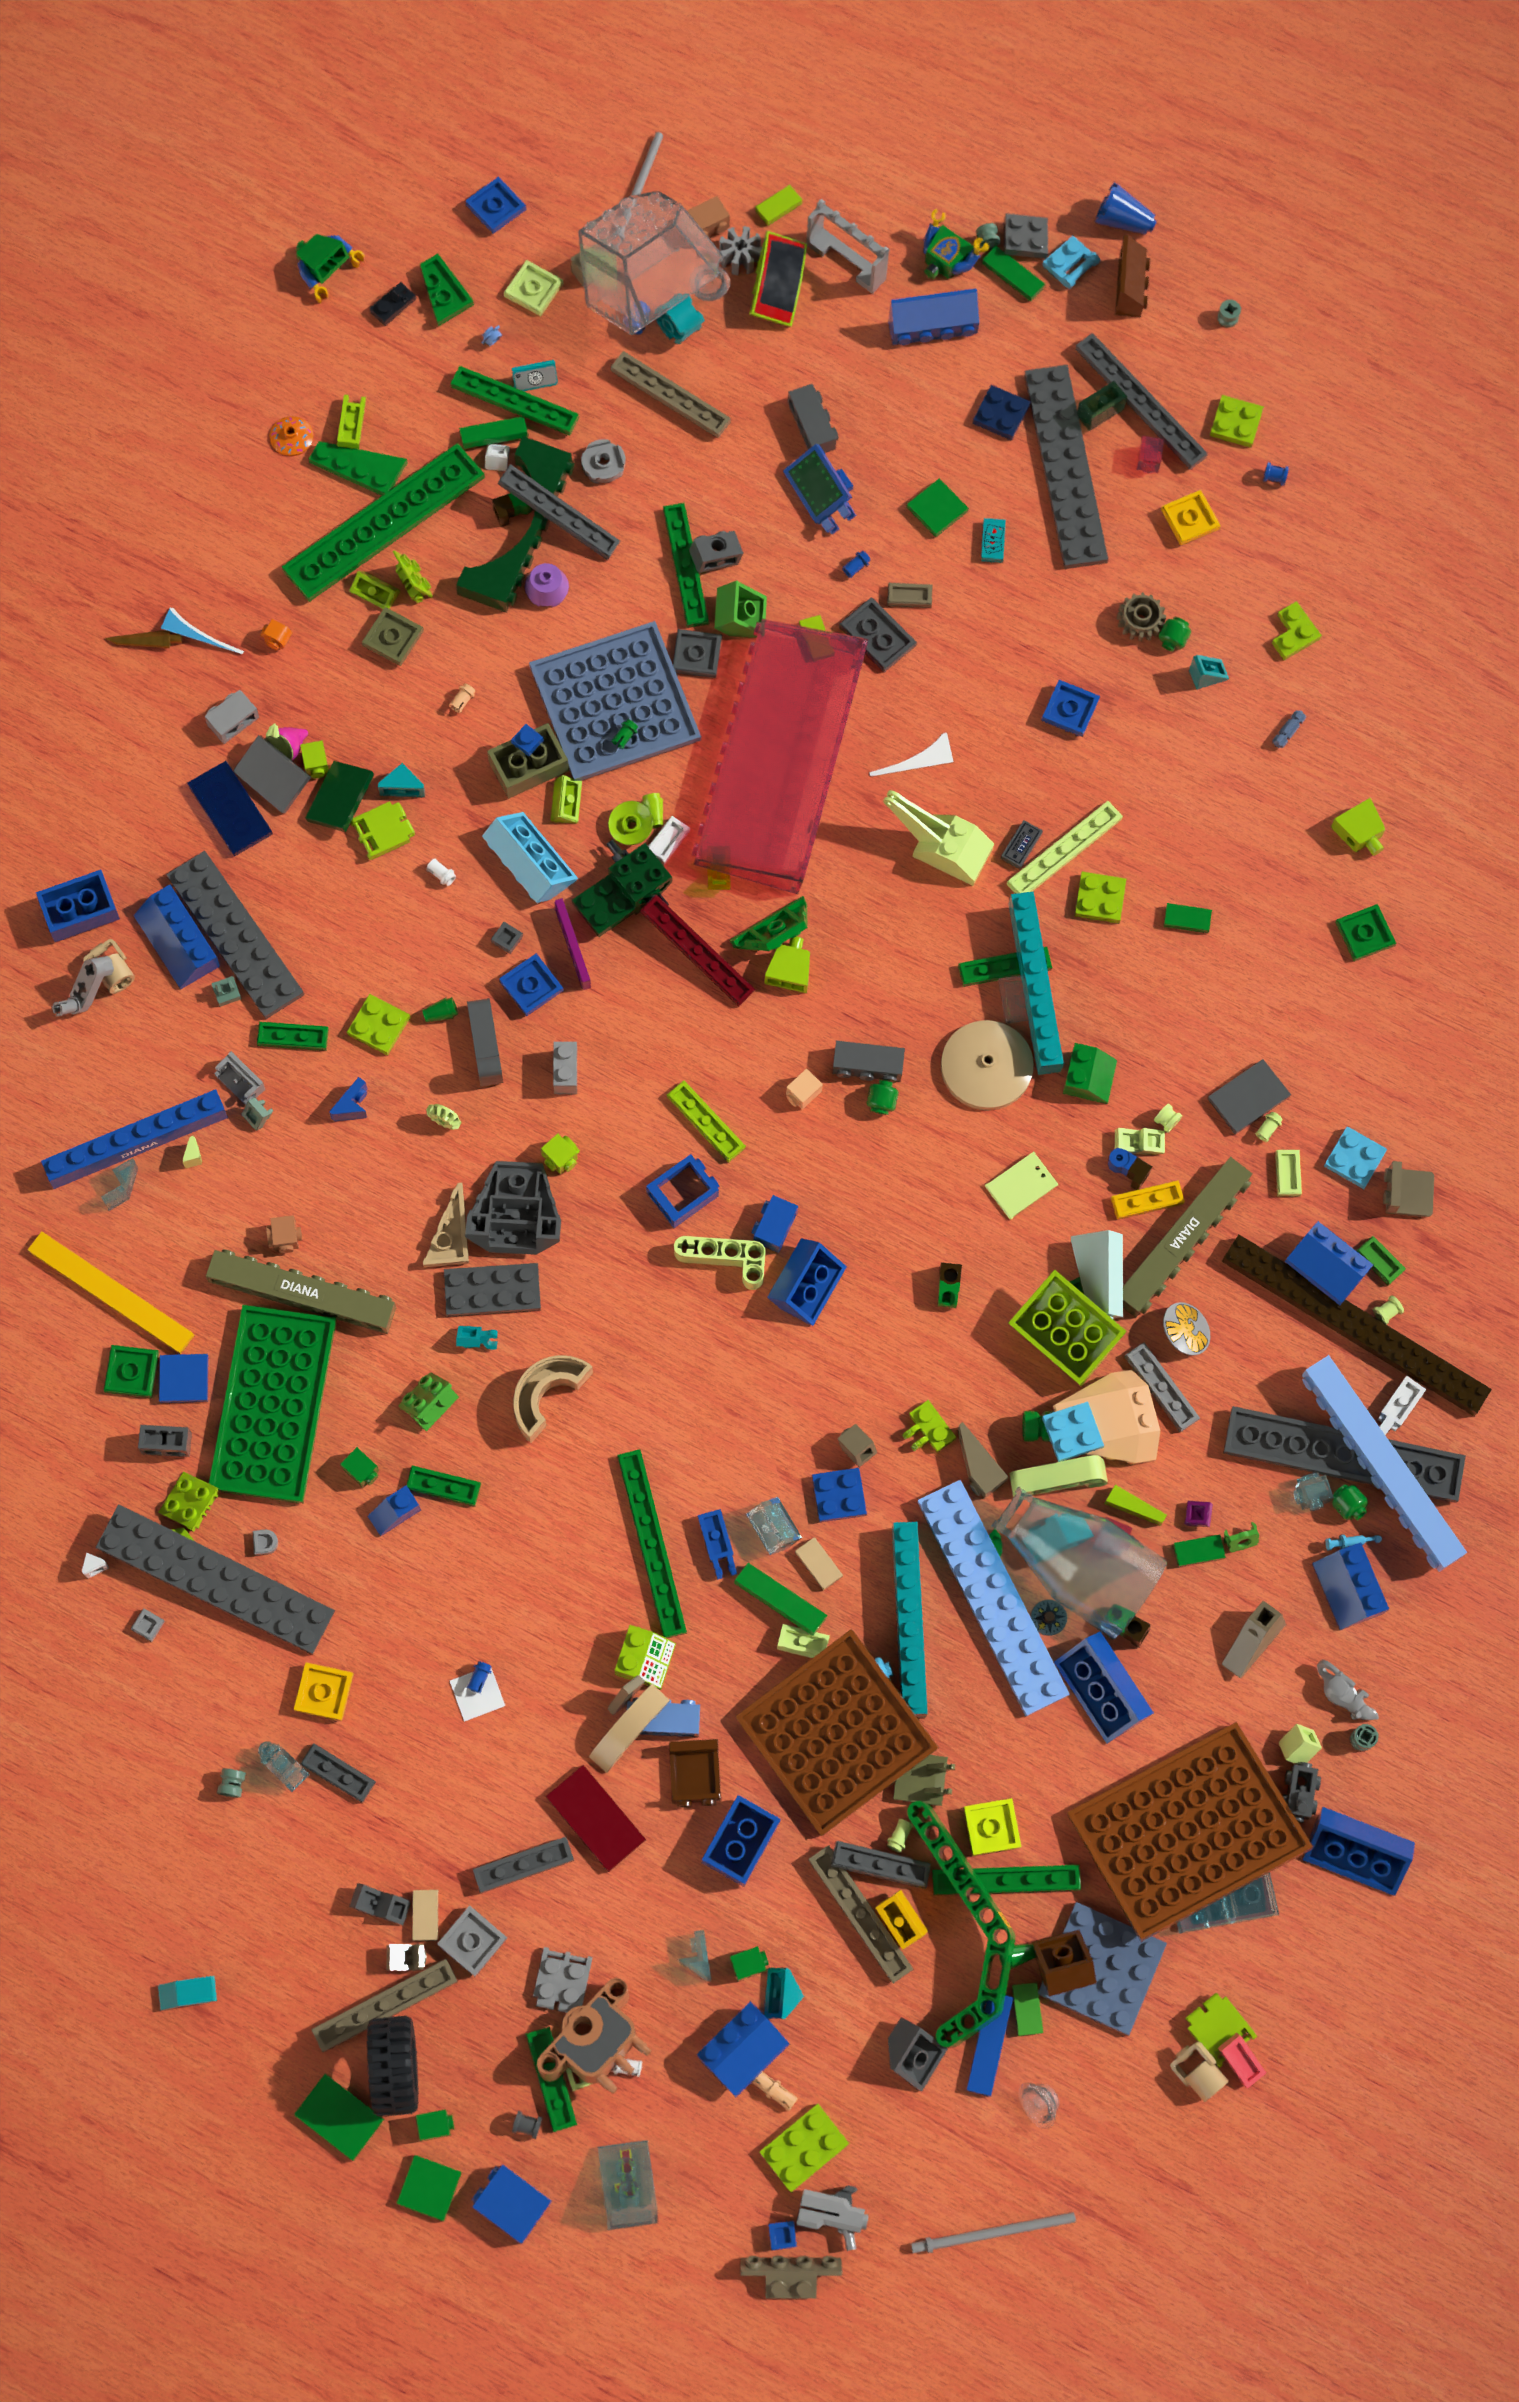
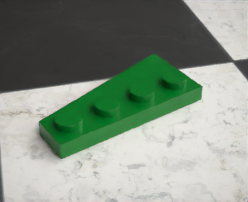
M321 441L317 443L309 457V463L381 496L394 488L408 463L406 458L355 448L338 447L336 444Z

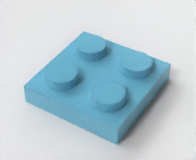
M1347 1126L1324 1167L1365 1189L1387 1149Z
M1088 1401L1042 1417L1058 1462L1104 1447Z

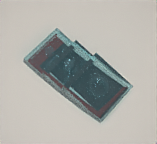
M1270 1873L1177 1923L1179 1934L1278 1916L1279 1911Z

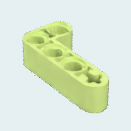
M681 1236L675 1241L674 1256L678 1261L683 1263L743 1267L742 1281L744 1286L750 1290H756L761 1287L764 1278L765 1247L760 1242ZM683 1246H687L686 1253L682 1252ZM695 1246H698L697 1254H694ZM705 1247H711L714 1252L711 1255H705L701 1250ZM732 1248L737 1251V1255L729 1257L725 1254V1251ZM756 1250L760 1252L761 1256L754 1259L748 1253ZM750 1273H756L759 1279L750 1281L746 1276Z
M1098 1455L1085 1456L1009 1473L1014 1498L1082 1485L1093 1488L1108 1484L1104 1459Z

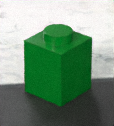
M358 1447L340 1464L342 1469L362 1488L366 1484L370 1486L379 1476L377 1474L379 1472L378 1466Z
M758 1946L730 1956L738 1982L766 1972L765 1966L769 1965L765 1951L760 1952Z
M446 2109L416 2115L421 2142L451 2136L450 2130L455 2129L453 2115H448Z

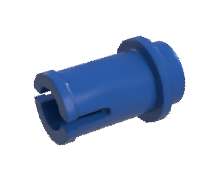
M862 550L857 552L856 556L843 566L842 569L849 578H852L864 566H869L871 559Z
M478 1661L477 1665L474 1664L473 1666L475 1670L466 1688L481 1694L488 1674L492 1673L490 1671L492 1666Z

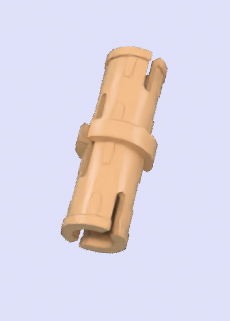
M763 2071L751 2082L765 2092L767 2098L774 2099L786 2108L787 2111L792 2108L798 2099L782 2087L780 2081H774Z

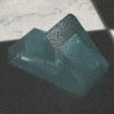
M704 1930L694 1931V1938H690L692 1953L697 1952V1957L678 1959V1962L703 1981L711 1982Z

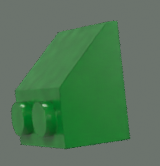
M1074 1043L1063 1094L1108 1104L1117 1060L1097 1047Z

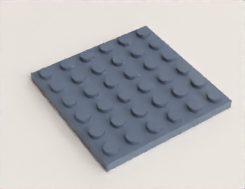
M655 621L529 662V667L558 742L568 759L569 770L574 781H581L701 741L700 732ZM629 719L638 726L637 733L632 735L624 749H620L618 745L622 739L618 741L616 746L611 740L621 729V723Z

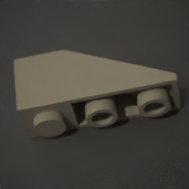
M1262 1601L1247 1619L1222 1665L1241 1679L1285 1627L1286 1622L1283 1615L1268 1603Z

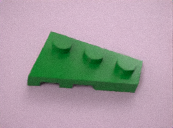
M438 253L420 264L438 327L474 306V300Z

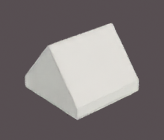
M86 1553L82 1568L86 1578L89 1579L109 1568L103 1559Z

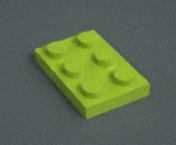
M817 2104L759 2153L791 2193L849 2145V2142L820 2105Z

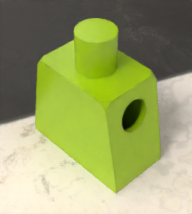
M1371 798L1334 819L1331 828L1353 851L1358 852L1367 847L1370 853L1375 856L1384 849L1378 839L1383 836L1385 826Z
M798 936L790 938L788 946L781 945L776 949L766 971L764 984L807 993L810 951L802 949L803 938Z

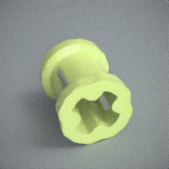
M1391 1295L1382 1306L1374 1307L1373 1313L1376 1319L1387 1325L1389 1320L1395 1315L1403 1314L1404 1308L1400 1301Z

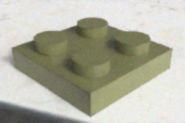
M384 607L363 639L362 646L401 666L424 629L415 622Z

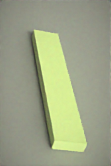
M1109 801L1105 802L1008 880L1007 885L1015 894L1033 892L1120 822L1123 816Z

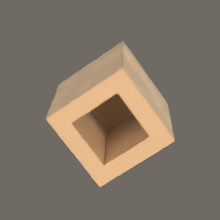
M805 1069L787 1086L786 1098L793 1106L796 1107L798 1105L803 1110L822 1092L823 1084L809 1070Z

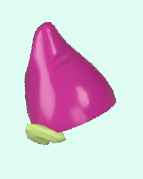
M274 723L269 727L265 739L293 761L299 754L300 744H303V741L308 736V731L292 727L278 728Z

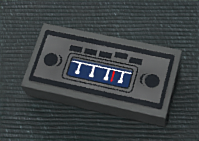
M1023 820L1001 855V859L1021 869L1043 834V830Z

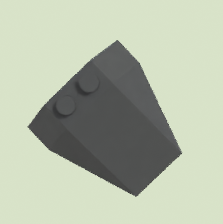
M496 1161L485 1181L482 1192L476 1198L474 1207L467 1215L465 1237L486 1251L493 1253L537 1255L559 1243L561 1218L556 1209V1203L550 1190V1184L543 1163Z

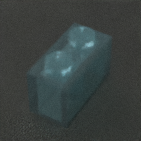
M778 1497L761 1502L746 1514L769 1555L788 1549L802 1538Z

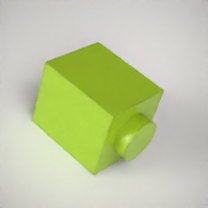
M323 740L300 744L306 774L312 778H321L326 775L329 769Z

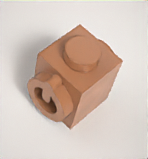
M294 1215L270 1218L271 1225H266L269 1247H274L275 1251L280 1253H291L294 1251L293 1249H299L298 1241H302L301 1227H297Z

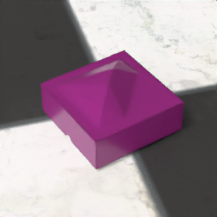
M1188 1501L1185 1524L1187 1526L1210 1527L1213 1504L1211 1502Z

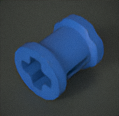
M1267 462L1263 481L1279 482L1284 486L1289 466L1283 468Z

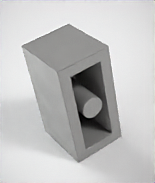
M241 690L229 694L223 703L212 707L207 712V715H205L207 726L223 744L227 743L259 718L257 708Z
M554 1042V1094H577V1042Z

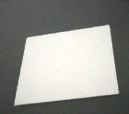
M493 1671L491 1674H488L481 1694L466 1688L473 1672L450 1680L464 1722L505 1706Z

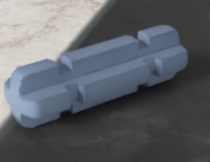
M1296 710L1292 714L1291 719L1279 731L1280 735L1277 734L1272 742L1277 748H1284L1288 742L1287 739L1290 740L1300 727V724L1305 721L1306 715L1301 710Z

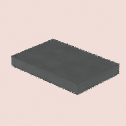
M872 597L839 624V628L883 672H886L917 646V642Z
M261 735L257 736L233 770L234 773L281 813L287 812L311 778Z
M1262 1059L1208 1096V1100L1236 1135L1284 1102L1291 1094L1264 1059Z

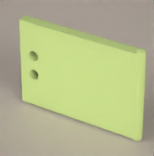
M1034 1152L990 1183L985 1184L986 1189L1010 1220L1058 1186L1056 1180Z

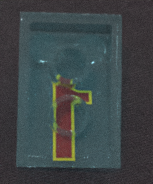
M648 2140L598 2147L607 2230L658 2223V2209Z

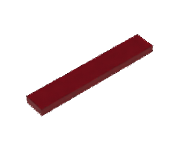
M657 895L641 909L640 913L738 1007L756 990Z

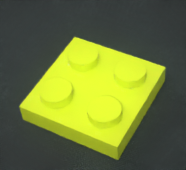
M1012 1798L963 1807L972 1856L1021 1848Z

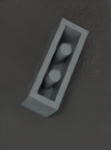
M810 384L789 391L788 405L807 449L809 450L812 446L818 444L824 453L835 450L836 440L839 439L835 427L832 428L829 423L831 421L827 409H823L821 404L823 400L819 390L816 391L814 385Z
M836 1041L832 1074H837L840 1078L860 1077L861 1080L865 1081L881 1079L896 1083V1081L901 1082L905 1048Z

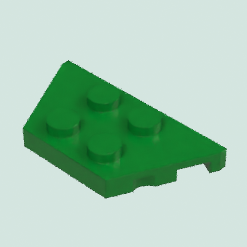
M801 896L730 939L732 947L736 949L770 951L779 948L788 939L800 935L803 930L807 929V902L804 896Z

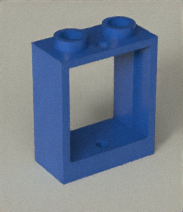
M691 1154L646 1186L647 1195L673 1228L719 1197L718 1188L720 1186L713 1176L709 1177L704 1170L706 1168L699 1158L694 1159ZM690 1166L708 1191L677 1212L660 1190V1187Z

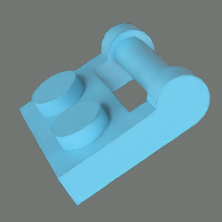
M1072 236L1044 260L1042 266L1066 288L1070 289L1075 285V281L1088 269L1100 263V257ZM1082 258L1086 260L1070 275L1065 274Z

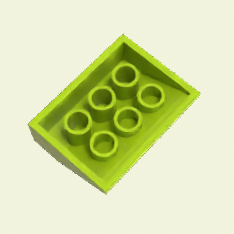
M1056 1270L1048 1276L1009 1321V1324L1080 1386L1087 1381L1127 1332Z

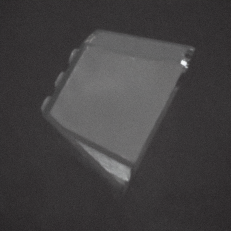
M660 191L624 198L619 204L604 211L601 216L586 223L578 231L586 305L630 335L635 334L718 277L719 263L723 261L722 253L682 204Z

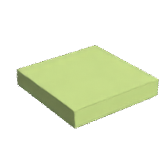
M526 260L504 291V297L542 316L562 287L563 279Z

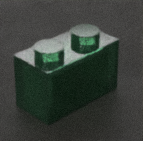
M1112 381L1079 402L1078 417L1085 427L1091 431L1124 410L1127 395L1115 381Z

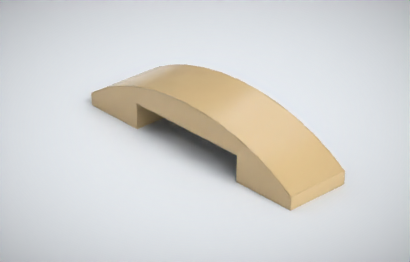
M651 1684L608 1731L589 1757L608 1773L623 1756L626 1749L646 1726L656 1718L670 1700Z

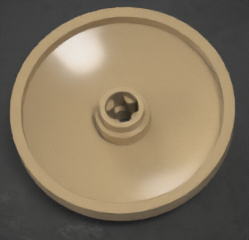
M976 1021L958 1029L947 1041L941 1059V1073L947 1089L961 1103L979 1110H997L1011 1105L1024 1094L1032 1078L1033 1057L1025 1039L1012 1027L996 1021ZM988 1060L991 1061V1063L987 1064L985 1063V1061Z

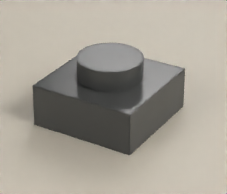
M503 922L492 937L491 943L511 954L522 939L523 933Z

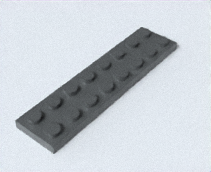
M206 851L166 874L265 1019L304 996V992Z

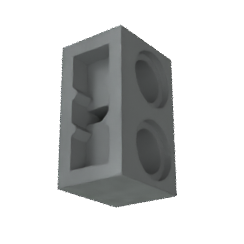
M140 1425L138 1449L143 1455L190 1457L192 1433L188 1427Z

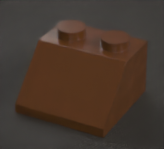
M1080 1930L1032 1942L1042 1981L1049 1997L1097 1984L1093 1959Z

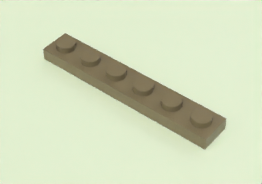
M624 351L611 366L613 373L717 438L721 436L731 423L730 417Z
M828 1845L808 1860L885 1974L894 1984L911 1972L913 1968L848 1872L831 1866L833 1850Z
M447 1959L311 2030L321 2051L324 2053L366 2031L368 2022L373 2018L392 2017L458 1981Z

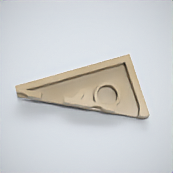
M458 1183L452 1192L448 1207L443 1213L436 1235L433 1237L427 1256L423 1260L424 1267L469 1263L468 1244L465 1237L466 1219L463 1183Z

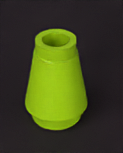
M659 793L644 795L641 803L652 814L653 828L663 826V798H660Z

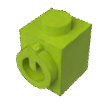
M556 1134L541 1148V1154L546 1159L544 1162L553 1172L556 1170L561 1175L565 1170L567 1172L572 1170L577 1164V1154L580 1150L566 1135L562 1138L559 1134Z

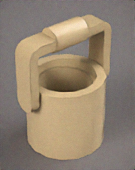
M109 939L90 950L91 952L84 957L83 961L97 958L112 945L115 947L118 953L108 956L112 960L114 971L112 975L105 976L102 979L108 991L114 994L131 985L135 976L124 960L127 957L113 939Z
M1200 2042L1184 2047L1176 2054V2059L1170 2065L1180 2080L1186 2086L1190 2085L1204 2102L1228 2082L1226 2077L1215 2066L1216 2061ZM1197 2049L1205 2060L1186 2075L1178 2063L1184 2062Z

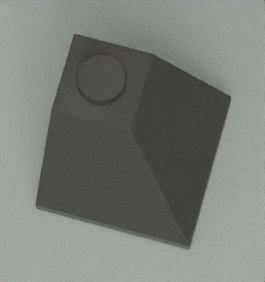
M902 2017L888 2037L891 2070L922 2092L948 2049L941 2046L935 2038L921 2027Z

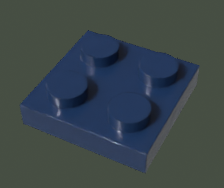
M991 385L972 424L1012 441L1031 402Z

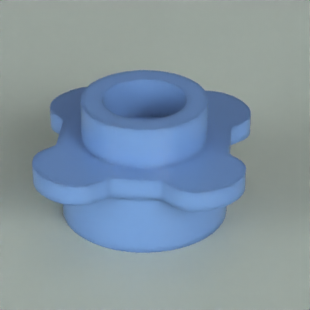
M500 326L488 328L483 333L484 338L481 343H487L489 347L496 343L502 337L498 330Z

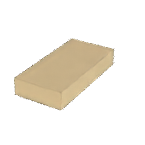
M815 1537L795 1551L823 1591L843 1577V1574Z
M413 1890V1941H438V1890Z

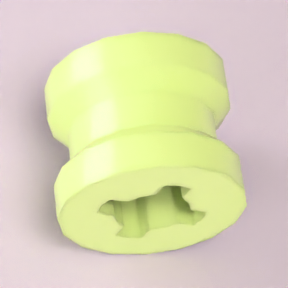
M1168 1103L1153 1121L1163 1125L1164 1130L1168 1133L1176 1126L1183 1115L1173 1111V1107Z

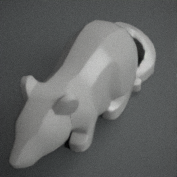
M1322 1659L1317 1664L1318 1673L1324 1680L1325 1696L1331 1703L1346 1708L1352 1713L1351 1718L1354 1720L1379 1719L1376 1710L1367 1706L1363 1699L1369 1696L1367 1692L1362 1689L1356 1691L1354 1689L1356 1683L1330 1662ZM1326 1669H1329L1330 1671L1335 1673V1675L1330 1674L1326 1671Z

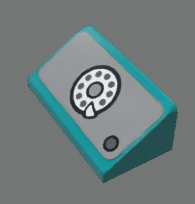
M555 360L513 367L512 379L514 388L521 391H529L557 385Z

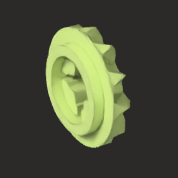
M431 1104L426 1109L428 1117L444 1128L454 1130L458 1129L461 1125L458 1115L445 1106Z

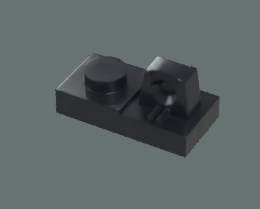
M400 282L369 308L370 313L386 326L416 300V295Z

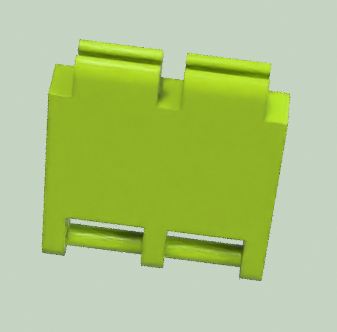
M389 801L354 817L350 823L360 836L358 839L360 843L364 844L369 860H373L410 843L409 838L415 835V831L409 820L406 819V814L400 802L392 805ZM359 824H361V826H362L363 831L365 832V834H363V832H362V830H361ZM367 841L370 842V844H371V846H372V848H373V851L371 850V848H370V846H369V844H368Z
M1215 1993L1203 2003L1207 2010L1206 2013L1198 2007L1186 2017V2020L1190 2024L1187 2028L1197 2042L1202 2043L1215 2059V2065L1220 2068L1223 2066L1222 2062L1225 2061V2058L1223 2056L1217 2057L1221 2054L1218 2047L1236 2032L1241 2037L1245 2033L1248 2034L1243 2038L1245 2042H1248L1250 2039L1254 2040L1257 2035L1227 1997L1221 1999Z

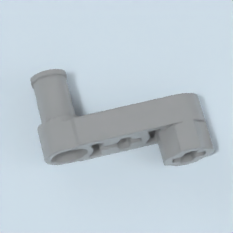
M105 956L85 960L72 988L70 997L64 1001L54 1002L52 1006L53 1013L60 1017L69 1013L79 1014L88 1011L103 977L112 975L114 971L111 958Z

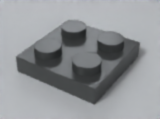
M1006 213L1004 217V254L1046 259L1048 256V218Z

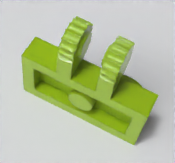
M929 1400L909 1413L910 1418L916 1425L912 1426L902 1435L906 1440L918 1431L922 1432L924 1437L913 1443L911 1446L913 1451L918 1450L929 1442L937 1453L956 1440L954 1433Z

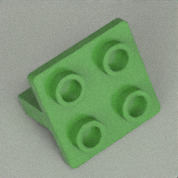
M430 1372L420 1379L412 1392L407 1393L403 1397L398 1407L408 1413L423 1430L427 1431L459 1396L451 1389L452 1385L448 1381Z

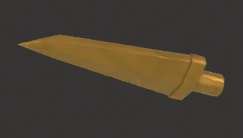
M167 630L104 638L116 645L164 649L170 648L171 643H182V635L171 634Z

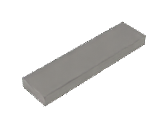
M1142 1343L1125 1355V1359L1136 1374L1148 1385L1150 1393L1180 1433L1200 1419L1145 1343Z

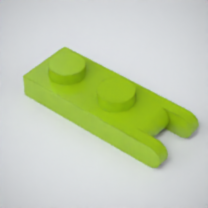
M344 394L337 438L338 447L359 449L366 397H361L360 404L349 402V395Z

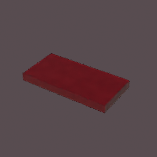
M584 1765L546 1796L608 1872L646 1841L645 1837Z

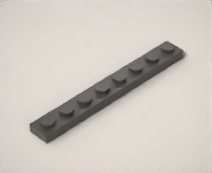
M1093 333L1076 345V351L1190 470L1207 458L1208 453Z

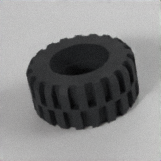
M408 2016L373 2018L368 2022L367 2063L373 2113L379 2117L413 2114L418 2109L419 2095L417 2050L413 2020Z

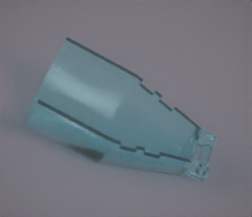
M1018 1486L1015 1491L1016 1495L998 1521L995 1520L991 1526L1010 1540L1053 1599L1110 1639L1117 1638L1134 1618L1154 1589L1167 1565V1560L1106 1518L1035 1498ZM1025 1499L1030 1504L1012 1530H1009L1005 1526Z

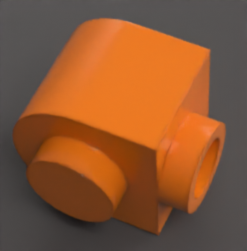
M272 619L269 625H264L260 636L265 639L266 644L270 648L278 650L284 649L293 632L284 624Z

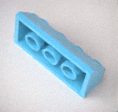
M524 812L497 817L482 835L488 846L494 850L501 859V862L508 867L515 876V879L522 884L536 903L551 900L578 879Z

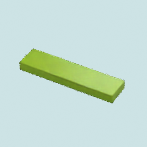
M682 1081L667 1094V1098L728 1163L746 1149L743 1142L685 1081Z

